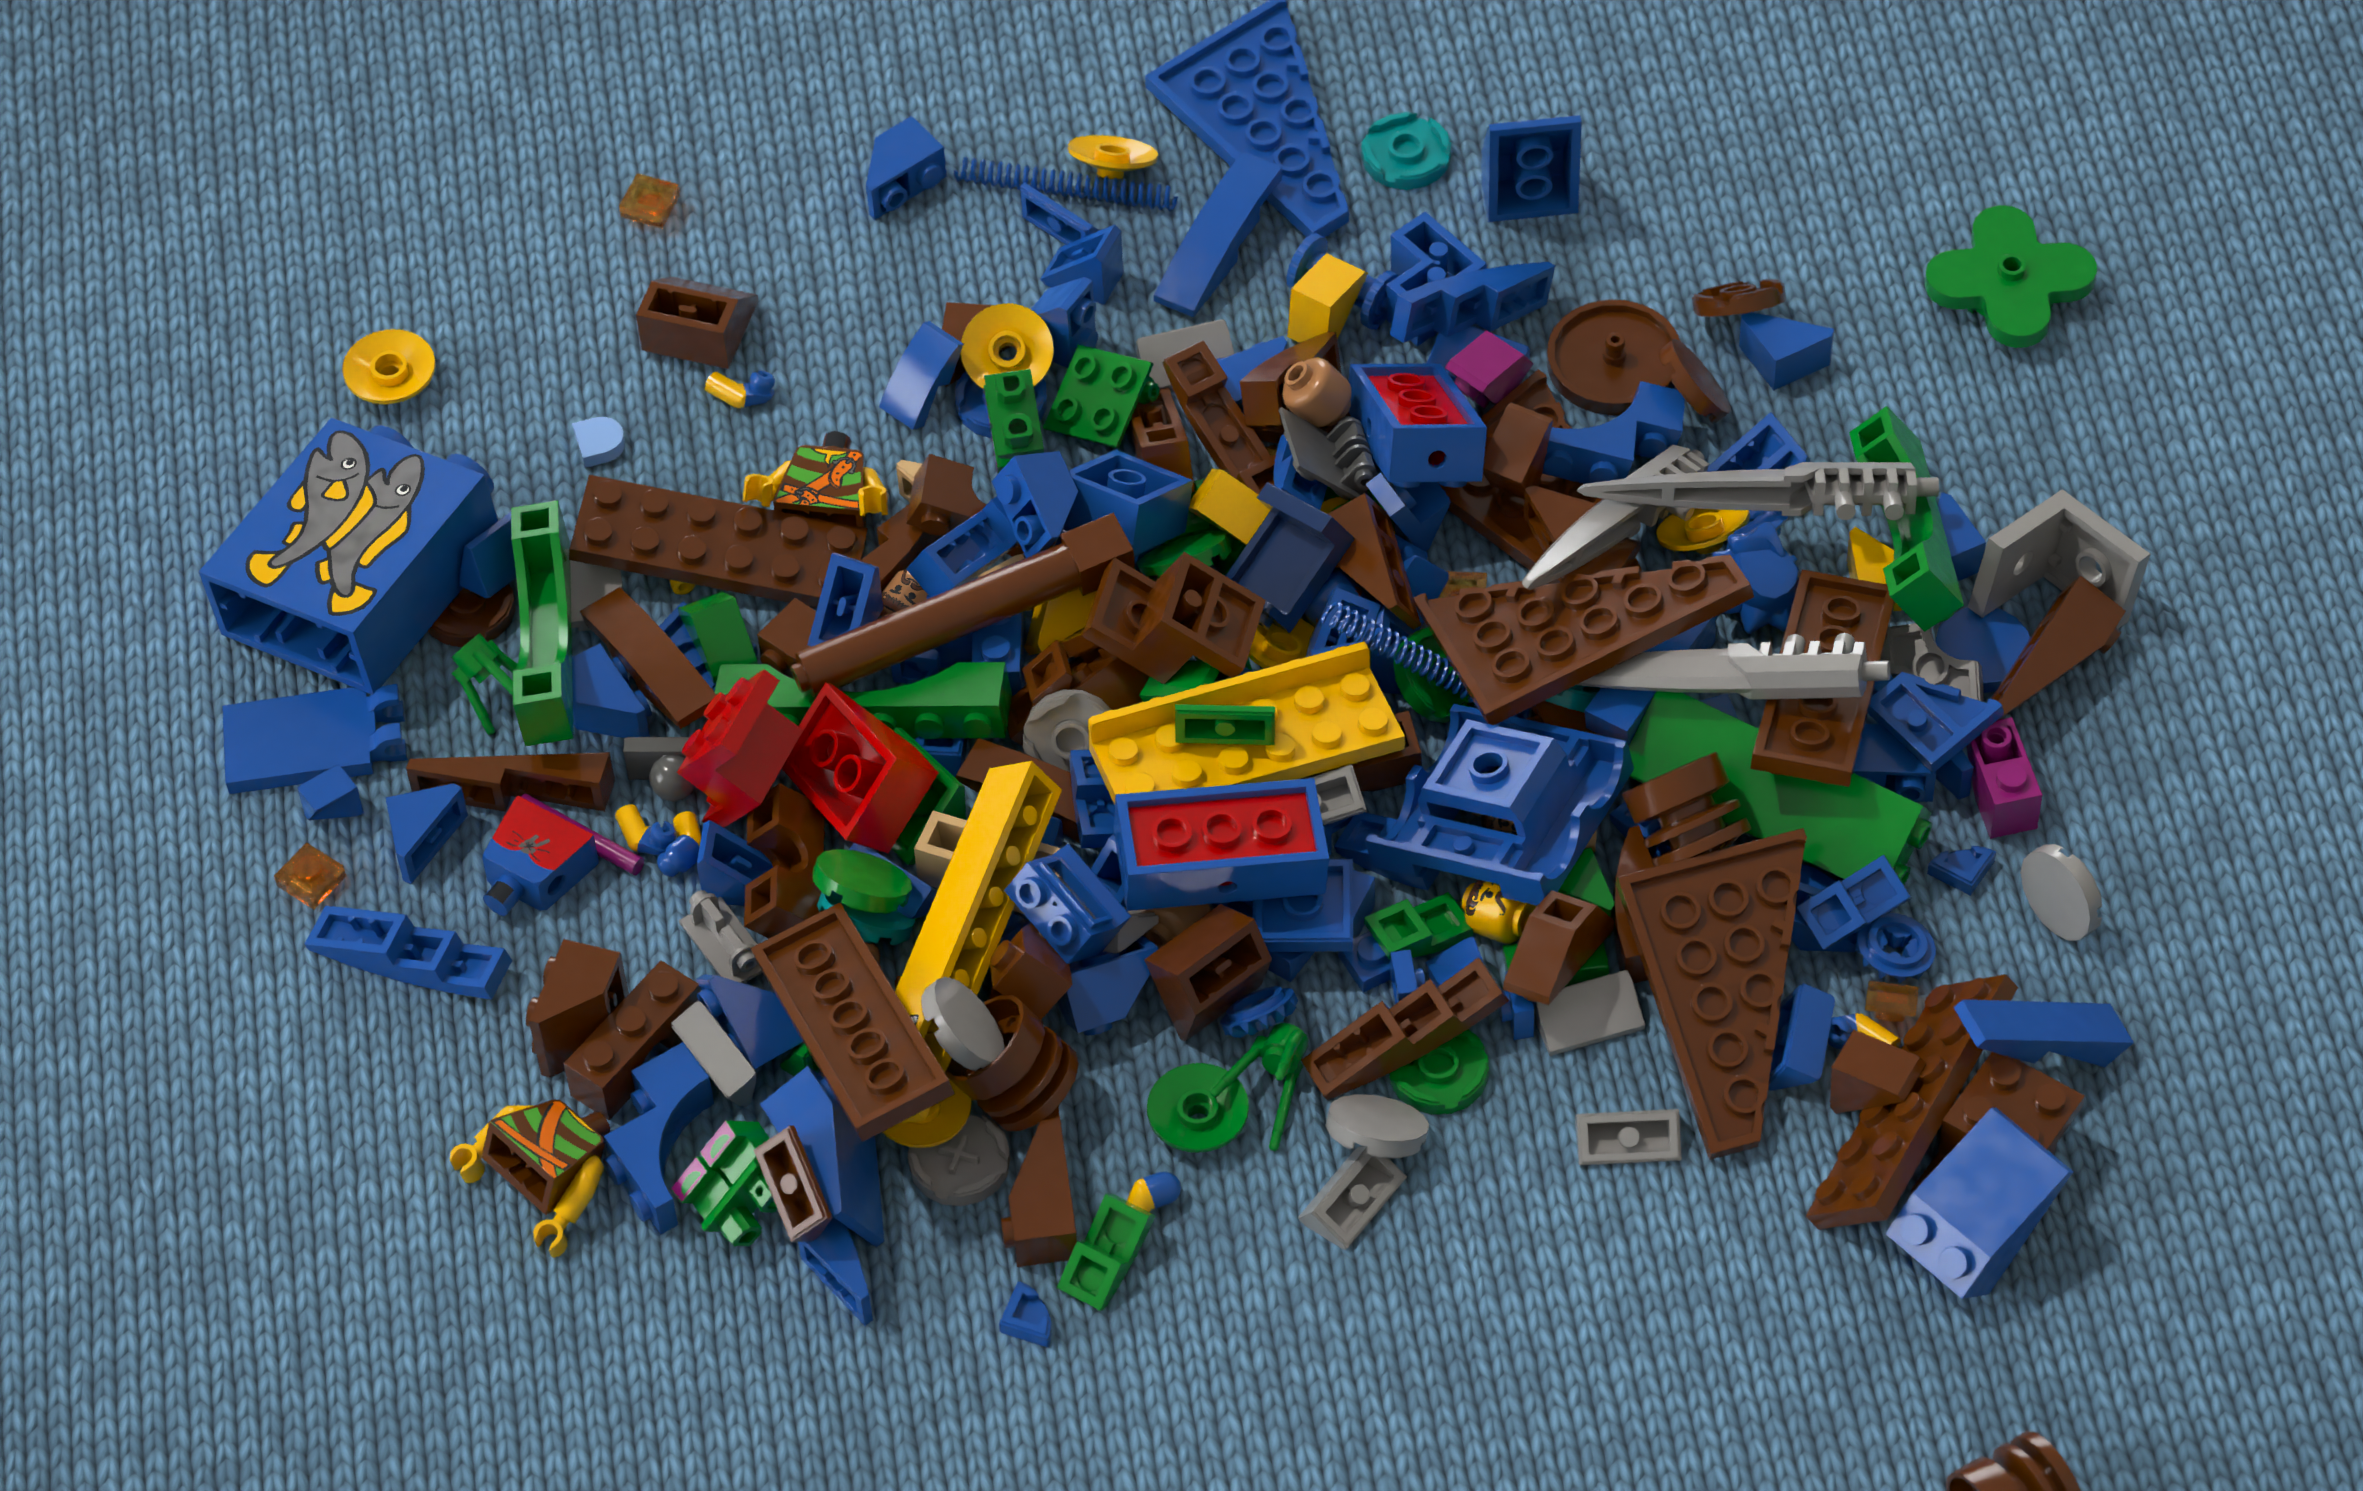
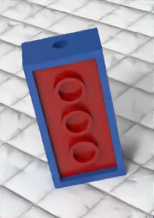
M1441 363L1350 364L1349 383L1352 395L1349 413L1351 417L1362 423L1365 439L1368 441L1372 458L1389 483L1398 487L1414 488L1418 487L1420 482H1438L1447 487H1463L1467 482H1482L1487 427Z
M1314 778L1115 795L1113 831L1126 911L1326 894L1329 854Z

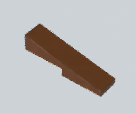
M610 752L409 759L406 767L412 792L454 783L462 787L467 806L504 812L507 810L511 796L517 797L519 795L521 797L523 794H528L539 801L605 812L615 782Z

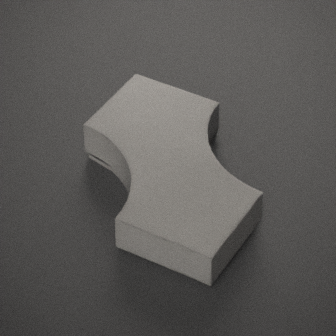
M1916 623L1889 627L1882 661L1890 662V674L1893 678L1901 672L1922 677L1930 684H1945L1961 689L1962 696L1984 702L1982 666L1978 661L1959 660L1944 653L1934 640L1932 627L1926 632Z

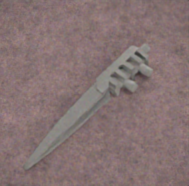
M1672 445L1624 479L1707 472L1709 463L1705 461L1704 455L1699 450L1691 451L1689 448ZM1602 499L1575 521L1546 550L1522 580V585L1532 590L1574 571L1626 537H1633L1640 531V522L1652 527L1656 524L1658 517L1663 519L1668 515V512L1684 521H1688L1693 515L1695 508L1657 506Z
M1801 462L1785 469L1695 472L1583 484L1577 491L1584 496L1630 503L1697 509L1782 511V516H1802L1811 509L1814 516H1823L1824 505H1835L1837 516L1842 520H1849L1855 516V505L1860 506L1862 516L1872 515V505H1883L1885 516L1890 520H1898L1904 515V511L1905 514H1915L1916 497H1938L1939 479L1917 478L1915 467L1912 463Z
M1841 633L1836 636L1833 651L1829 653H1822L1820 641H1810L1808 652L1804 653L1805 639L1798 634H1793L1787 637L1783 654H1773L1771 642H1761L1759 651L1748 643H1730L1728 648L1642 652L1577 685L1661 692L1738 693L1748 699L1862 697L1867 689V681L1890 680V662L1867 661L1865 642H1855L1854 638L1848 633Z

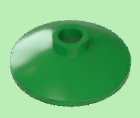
M1191 1063L1178 1066L1161 1076L1153 1085L1147 1100L1148 1121L1154 1133L1163 1142L1175 1149L1192 1153L1209 1152L1219 1149L1233 1141L1246 1124L1249 1103L1245 1088L1236 1079L1218 1097H1212L1210 1090L1228 1072L1227 1070L1206 1063ZM1194 1114H1203L1206 1116L1202 1119L1190 1118Z

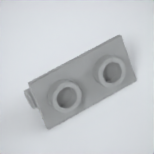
M705 890L694 893L689 900L691 914L680 919L679 924L718 975L745 983L763 973L751 951V948L758 944L722 897L717 898L713 893H707Z

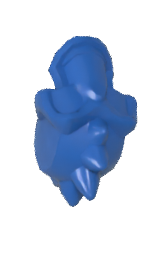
M1763 511L1752 522L1728 536V543L1723 551L1712 554V556L1730 554L1751 584L1754 598L1721 613L1732 614L1740 612L1744 629L1747 633H1752L1767 624L1781 631H1786L1801 573L1795 564L1798 559L1795 555L1789 556L1782 546L1779 537L1781 526L1789 517L1782 516V511Z

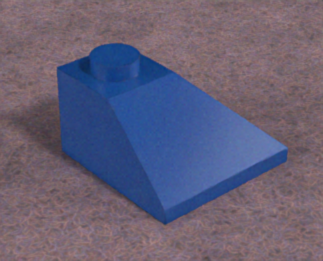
M1142 935L1119 953L1102 951L1098 955L1070 963L1073 985L1057 1002L1066 1023L1077 1033L1083 1032L1084 1035H1096L1110 1030L1113 1027L1112 1022L1126 1018L1150 975L1144 959L1157 951L1158 946Z

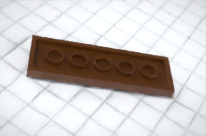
M589 474L569 549V560L788 603L796 598L809 607L817 608L831 554L838 553L860 561L864 553L868 528Z
M1802 569L1779 654H1783L1786 639L1793 634H1798L1805 639L1804 653L1808 652L1810 641H1820L1822 653H1829L1833 651L1836 636L1841 633H1848L1854 638L1855 642H1865L1867 661H1881L1895 601L1889 595L1887 584ZM1867 681V689L1862 697L1767 699L1752 753L1751 769L1770 772L1776 775H1787L1819 781L1825 784L1850 787L1876 681Z
M840 902L751 948L763 974L862 1142L955 1094L949 1079Z
M2006 974L1976 978L1971 981L1950 985L1943 984L1929 993L1925 1000L1924 1010L1916 1024L1905 1034L1903 1039L1904 1045L1901 1048L1920 1056L1926 1065L1904 1102L1867 1108L1861 1111L1857 1127L1850 1139L1839 1149L1837 1162L1827 1179L1818 1186L1815 1192L1816 1198L1806 1214L1808 1220L1817 1229L1888 1220L1940 1128L1943 1118L1949 1112L1984 1050L1976 1047L1956 1013L1954 1006L1962 999L2011 1001L2018 987Z

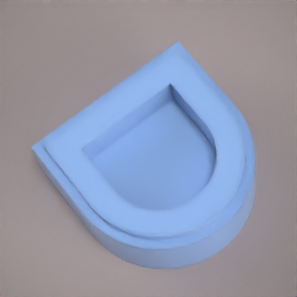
M595 417L572 423L575 439L585 468L610 462L619 457L625 448L622 426L616 420L609 417Z

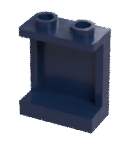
M1267 482L1257 496V499L1270 512L1226 574V577L1266 600L1259 620V626L1269 630L1272 624L1291 633L1355 538L1332 516Z

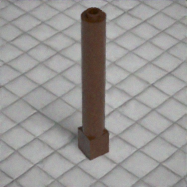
M1108 514L1062 533L1061 544L795 653L797 663L790 666L793 678L801 693L809 690L812 697L816 698L825 682L840 688L1079 589L1082 596L1098 590L1105 567L1114 558L1135 569L1134 550L1115 514Z

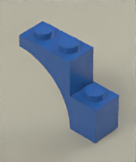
M1640 381L1630 407L1617 418L1589 428L1564 429L1552 427L1542 474L1583 484L1626 478L1634 461V455L1653 459L1672 445L1678 444L1683 432L1685 398L1676 389Z
M684 1042L631 1071L635 1091L630 1094V1098L640 1116L604 1136L608 1157L603 1159V1163L609 1176L617 1186L622 1183L626 1185L631 1192L628 1197L637 1216L642 1222L650 1219L661 1235L678 1225L674 1200L665 1184V1169L671 1149L684 1128L696 1116L714 1104L709 1076Z

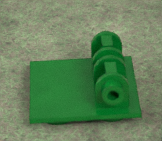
M1078 344L1043 429L1119 448L1137 403L1147 404L1150 401H1155L1159 396V385L1149 376L1154 364L1149 361Z

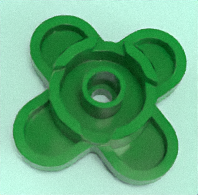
M1998 205L1989 207L1976 216L1972 227L1971 249L1948 250L1937 254L1929 261L1925 275L1926 293L1936 304L1949 309H1968L1972 314L1976 310L1979 314L1985 316L1988 332L1996 341L2009 347L2024 348L2039 343L2047 335L2051 317L2050 309L2054 303L2074 302L2090 294L2095 285L2097 264L2093 255L2079 245L2072 243H2039L2034 223L2028 214L2016 207Z

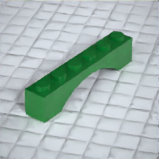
M1888 406L1849 432L1857 462L1912 463L1915 467L1917 478H1930L1921 441ZM1916 497L1915 514H1905L1904 511V515L1898 520H1890L1886 517L1894 546L1893 562L1883 568L1889 595L1924 632L1937 623L1948 620L1954 615L1956 610L1964 606L1936 497ZM1881 505V508L1885 515L1884 506Z
M558 500L512 507L511 539L520 612V652L516 669L513 670V707L525 746L574 739L570 540Z
M957 662L938 674L912 684L886 690L842 691L893 731L896 727L902 728L913 739L918 738V736L925 739L1006 737L1012 692L1005 662ZM720 664L715 687L716 695L720 692L725 695L728 694L740 678L744 677L749 680L765 669L780 680L767 703L797 726L800 725L816 699L812 697L809 690L801 693L794 679L781 674L768 664Z

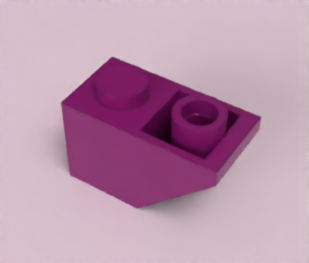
M1486 330L1450 359L1445 368L1456 377L1454 382L1463 395L1485 409L1489 402L1496 405L1518 387L1534 363L1524 354Z
M2013 718L1997 720L1966 746L1968 759L1973 766L1972 784L1975 801L1990 839L2037 829L2043 796Z

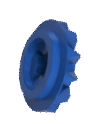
M1888 913L1859 930L1857 934L1855 951L1862 954L1863 967H1873L1878 970L1879 979L1890 975L1894 976L1899 984L1907 977L1919 980L1923 973L1931 968L1935 959L1936 948L1931 934L1922 924L1906 915ZM1887 944L1892 948L1899 946L1902 948L1905 946L1902 956L1896 951L1891 953L1884 952Z
M1280 986L1267 987L1239 999L1227 1009V1014L1220 1021L1225 1035L1241 1038L1247 1034L1254 1035L1264 1029L1268 1030L1270 1026L1283 1022L1286 1016L1291 1015L1295 1011L1298 1003L1297 996L1293 989L1281 988Z

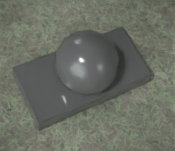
M690 737L624 738L623 753L628 779L649 780L653 791L663 800L674 802L685 799L693 793L695 786L679 775L677 771L686 758L682 753V749Z

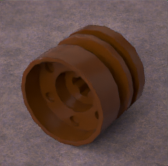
M1717 751L1622 793L1634 823L1658 819L1661 826L1659 830L1643 841L1645 847L1649 848L1666 840L1671 850L1651 859L1654 867L1728 848L1743 833L1752 829L1747 817L1725 825L1722 819V815L1739 808L1741 804L1739 799L1715 803L1712 794L1730 781Z
M999 995L985 1001L984 1004L995 1019L1002 1034L1004 1050L993 1062L977 1071L965 1068L951 1057L945 1074L972 1100H977V1105L1006 1131H1022L1038 1124L1050 1115L1065 1099L1076 1079L1079 1062L1077 1053L1061 1040L1054 1031L1044 1026L1043 1021L1014 995Z
M2029 1430L2015 1437L2011 1443H2004L1993 1451L1992 1459L1981 1456L1952 1472L1947 1477L1946 1491H2081L2075 1476L2054 1446L2039 1433Z

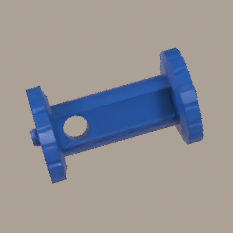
M1315 233L1306 237L1299 245L1288 267L1286 280L1287 286L1290 289L1327 253V239ZM1389 270L1383 272L1377 279L1367 275L1354 303L1355 306L1362 309L1360 321L1363 326L1375 330L1387 319V284L1397 278L1398 274Z

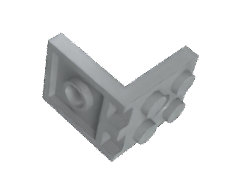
M2062 489L1988 539L1968 608L1983 618L2042 577L2063 591L2081 575L2126 610L2116 626L2119 629L2129 621L2151 554ZM2096 562L2099 564L2102 573L2096 569Z

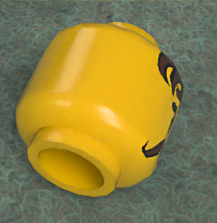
M1483 880L1471 883L1466 888L1462 897L1465 921L1473 929L1474 933L1504 944H1511L1521 938L1529 915L1537 907L1536 905L1503 898L1499 884Z

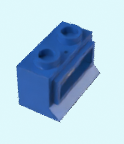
M1069 843L1053 855L1027 862L1004 890L1066 964L1100 954L1131 918L1128 911H1126Z

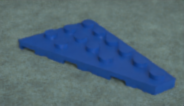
M1287 0L1266 1L1145 75V87L1230 167L1242 151L1282 166V180L1266 200L1305 237L1316 233L1325 238L1349 223V208L1340 187L1338 171L1335 170L1331 157L1330 144L1323 120L1319 116L1316 97L1313 96L1310 86L1309 73L1301 47L1297 42V33L1289 15Z

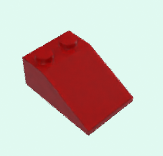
M825 682L799 725L803 732L784 763L782 770L845 840L889 853L939 772L912 744L833 684Z

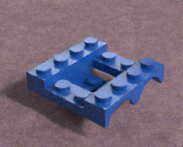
M1454 704L1450 709L1449 732L1440 756L1426 770H1424L1423 766L1414 765L1405 778V798L1397 823L1386 836L1379 838L1378 835L1369 833L1365 839L1373 868L1417 877L1423 867L1499 884L1503 898L1538 906L1551 890L1558 892L1633 772L1634 765L1628 743L1625 740L1513 716L1496 725L1487 724L1479 709ZM1495 766L1500 767L1495 772L1483 774L1484 772L1493 769ZM1459 810H1465L1514 821L1517 835L1453 820Z

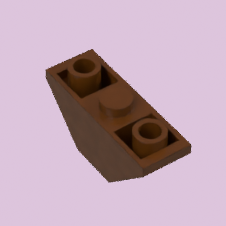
M1551 890L1528 917L1504 979L1503 990L1523 996L1529 1001L1550 1005L1614 930L1615 921L1595 904Z

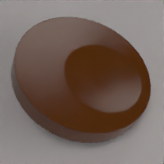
M1627 300L1591 302L1569 312L1554 327L1547 347L1548 374L1557 391L1577 407L1603 415H1621L1630 407L1640 381L1674 389L1675 385L1670 375L1675 370L1671 363L1662 366L1659 350L1674 338L1679 341L1680 338L1672 324L1650 307Z

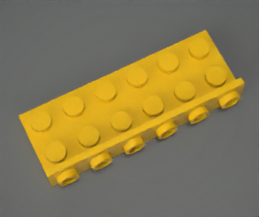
M1366 642L1338 647L1331 651L1302 659H1294L1284 664L1247 672L1240 676L1200 685L1175 694L1156 697L1149 701L1116 710H1109L1102 714L1091 716L1088 719L1089 751L1114 805L1116 794L1294 780L1405 749V735L1370 669V650ZM1175 704L1275 707V745L1175 742Z

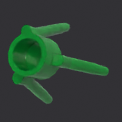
M479 633L451 657L459 666L451 674L462 685L486 733L493 735L495 728L471 679L474 677L480 684L492 674L513 696V680L500 666H504L513 673L517 663L503 653L492 639L487 642Z
M1289 1023L1275 1025L1268 1037L1257 1036L1252 1047L1210 1090L1212 1097H1218L1257 1057H1262L1263 1067L1269 1073L1275 1075L1276 1080L1282 1081L1285 1078L1269 1144L1271 1151L1279 1149L1296 1081L1303 1068L1301 1059L1309 1045L1307 1035L1300 1028Z

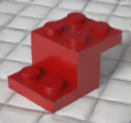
M765 669L749 680L744 677L740 678L728 694L718 693L704 711L703 715L708 720L703 729L696 730L682 749V753L686 758L677 773L708 796L706 802L710 804V807L702 819L703 823L711 820L725 828L760 806L803 732L799 726L767 703L780 680Z

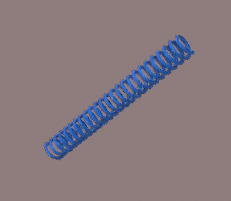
M967 156L963 158L960 176L958 177V171H953L957 182L964 179L966 183L972 180L974 184H978L981 181L984 186L990 182L992 187L999 184L1001 188L1007 185L1010 189H1013L1016 186L1020 191V164L1016 165L1012 185L1010 179L1011 163L1007 164L1006 177L1003 183L1002 161L998 163L995 181H993V160L989 163V172L986 180L984 179L985 159H982L980 162V172L977 180L975 176L976 158L972 159L971 172L968 179ZM1028 165L1024 168L1022 184L1024 182L1028 184L1030 169ZM1037 166L1033 169V177L1030 184L1037 191L1043 190L1045 194L1051 191L1054 196L1060 192L1065 197L1069 193L1071 198L1078 195L1080 199H1083L1087 196L1090 201L1095 197L1098 202L1104 198L1107 203L1113 199L1115 204L1120 203L1122 200L1124 205L1131 202L1133 207L1138 204L1142 208L1149 205L1151 209L1157 206L1159 210H1163L1166 207L1169 212L1175 208L1178 196H1174L1170 206L1171 187L1167 185L1165 197L1161 205L1162 185L1158 184L1156 196L1152 204L1153 184L1150 182L1146 199L1143 203L1144 182L1141 181L1137 198L1134 201V180L1130 183L1127 199H1125V178L1121 182V190L1117 199L1116 188L1118 179L1116 177L1113 179L1111 193L1108 198L1109 178L1107 176L1104 178L1103 189L1099 197V175L1095 177L1094 188L1090 195V174L1086 176L1085 188L1083 193H1081V172L1077 175V184L1073 192L1072 181L1074 173L1072 171L1069 172L1068 183L1064 192V170L1060 171L1059 183L1055 191V169L1051 170L1050 182L1046 190L1047 169L1046 167L1042 169L1041 182L1039 187H1037Z
M1340 601L1332 603L1324 612L1321 618L1322 625L1325 624L1331 610L1336 605L1339 606V609L1329 623L1330 629H1334L1338 625L1337 630L1338 634H1340L1347 628L1346 638H1350L1355 633L1354 641L1359 642L1364 636L1362 642H1366L1367 646L1371 642V651L1379 647V656L1384 655L1388 650L1387 660L1395 656V663L1399 664L1403 661L1404 669L1412 664V673L1417 672L1420 668V677L1425 676L1427 673L1428 681H1432L1436 677V686L1441 685L1443 682L1444 690H1448L1452 686V694H1457L1460 691L1461 699L1469 694L1459 677L1455 681L1457 674L1454 669L1447 676L1451 666L1447 658L1441 659L1437 653L1432 655L1430 649L1424 650L1423 645L1416 646L1415 641L1412 640L1408 642L1406 636L1400 637L1398 632L1392 633L1390 628H1383L1382 623L1375 624L1374 619L1367 620L1366 615H1359L1357 610L1351 611L1349 606L1342 607ZM1346 610L1347 614L1342 618L1341 622L1339 623L1342 616V612ZM1354 614L1355 619H1353V621L1348 626L1350 617ZM1363 619V623L1357 629L1359 620ZM1371 623V628L1365 634L1367 624ZM1377 627L1380 628V631L1376 634V636H1375L1374 639L1372 640V638H1373V636H1374V633H1375V629H1376ZM1388 632V636L1381 643L1383 634ZM1396 636V640L1390 646L1392 637ZM1403 640L1404 645L1398 651L1400 642ZM1412 645V649L1406 655L1408 646ZM1420 649L1421 652H1420L1419 655L1415 658L1416 650ZM1426 653L1429 654V657L1422 664L1424 655ZM1433 658H1436L1437 661L1431 667ZM1444 662L1445 666L1439 672L1440 665ZM1468 695V702L1472 703L1474 701L1471 698V696ZM1532 707L1522 711L1521 714L1518 713L1514 715L1513 717L1523 719L1528 718L1529 712L1532 709Z

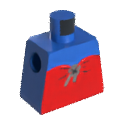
M518 795L513 800L483 853L482 860L487 881L492 885L483 896V900L493 912L501 916H506L519 900L539 911L548 910L598 865L599 858L594 834Z

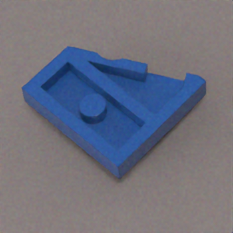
M1901 672L1872 696L1868 713L1932 773L1937 771L1978 737L1982 731L2004 715L2003 705L1997 700L1989 698L1987 703L1962 696L1961 689L1945 684H1930L1922 677Z

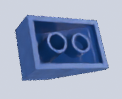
M1580 115L1488 125L1481 153V184L1488 222L1578 213L1582 128Z
M807 1066L760 1103L778 1133L789 1125L795 1126L832 1216L869 1243L878 1247L885 1240L875 1136L864 1142L861 1141L826 1079Z
M1993 1107L1912 1193L1885 1234L1961 1299L1989 1295L2074 1171L1999 1109Z

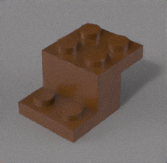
M1183 552L1156 582L1114 558L1105 567L1082 637L1162 684H1165L1193 655L1233 678L1238 676L1245 668L1266 600L1186 552Z
M1991 1052L1943 1118L1938 1153L1911 1189V1195L1993 1107L1999 1109L2055 1156L2057 1143L2082 1109L2085 1095L2018 1059Z

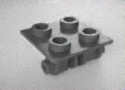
M1282 407L1279 409L1285 430L1284 436L1289 443L1294 460L1293 466L1302 477L1309 481L1316 479L1331 487L1344 500L1355 499L1364 493L1368 495L1367 489L1369 488L1366 486V483L1377 476L1378 473L1372 460L1368 441L1365 439L1362 423L1351 416H1345L1328 433Z

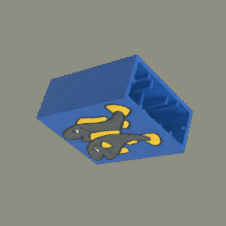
M331 417L200 569L199 575L221 635L373 695L375 690L382 687L462 590L463 587L459 585V575L464 546L498 522L491 494L494 491L491 477L481 465L465 455L451 454L444 460L413 448L404 436L387 426L377 425L370 431Z

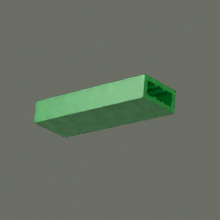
M1655 692L1629 745L1634 770L1628 779L1643 784L1717 751L1730 781L1712 794L1715 803L1739 799L1741 804L1739 808L1722 815L1725 825L1747 817L1752 829L1744 834L1756 840L1804 828L1807 838L1802 861L1840 880L1846 879L1877 858L1885 855L1905 886L1911 870L1906 864L1914 848L1920 850L1924 846L1933 825L1932 822L1928 821L1932 813L1923 805L1854 773L1850 787L1751 769L1752 753L1759 731L1758 728L1684 693Z

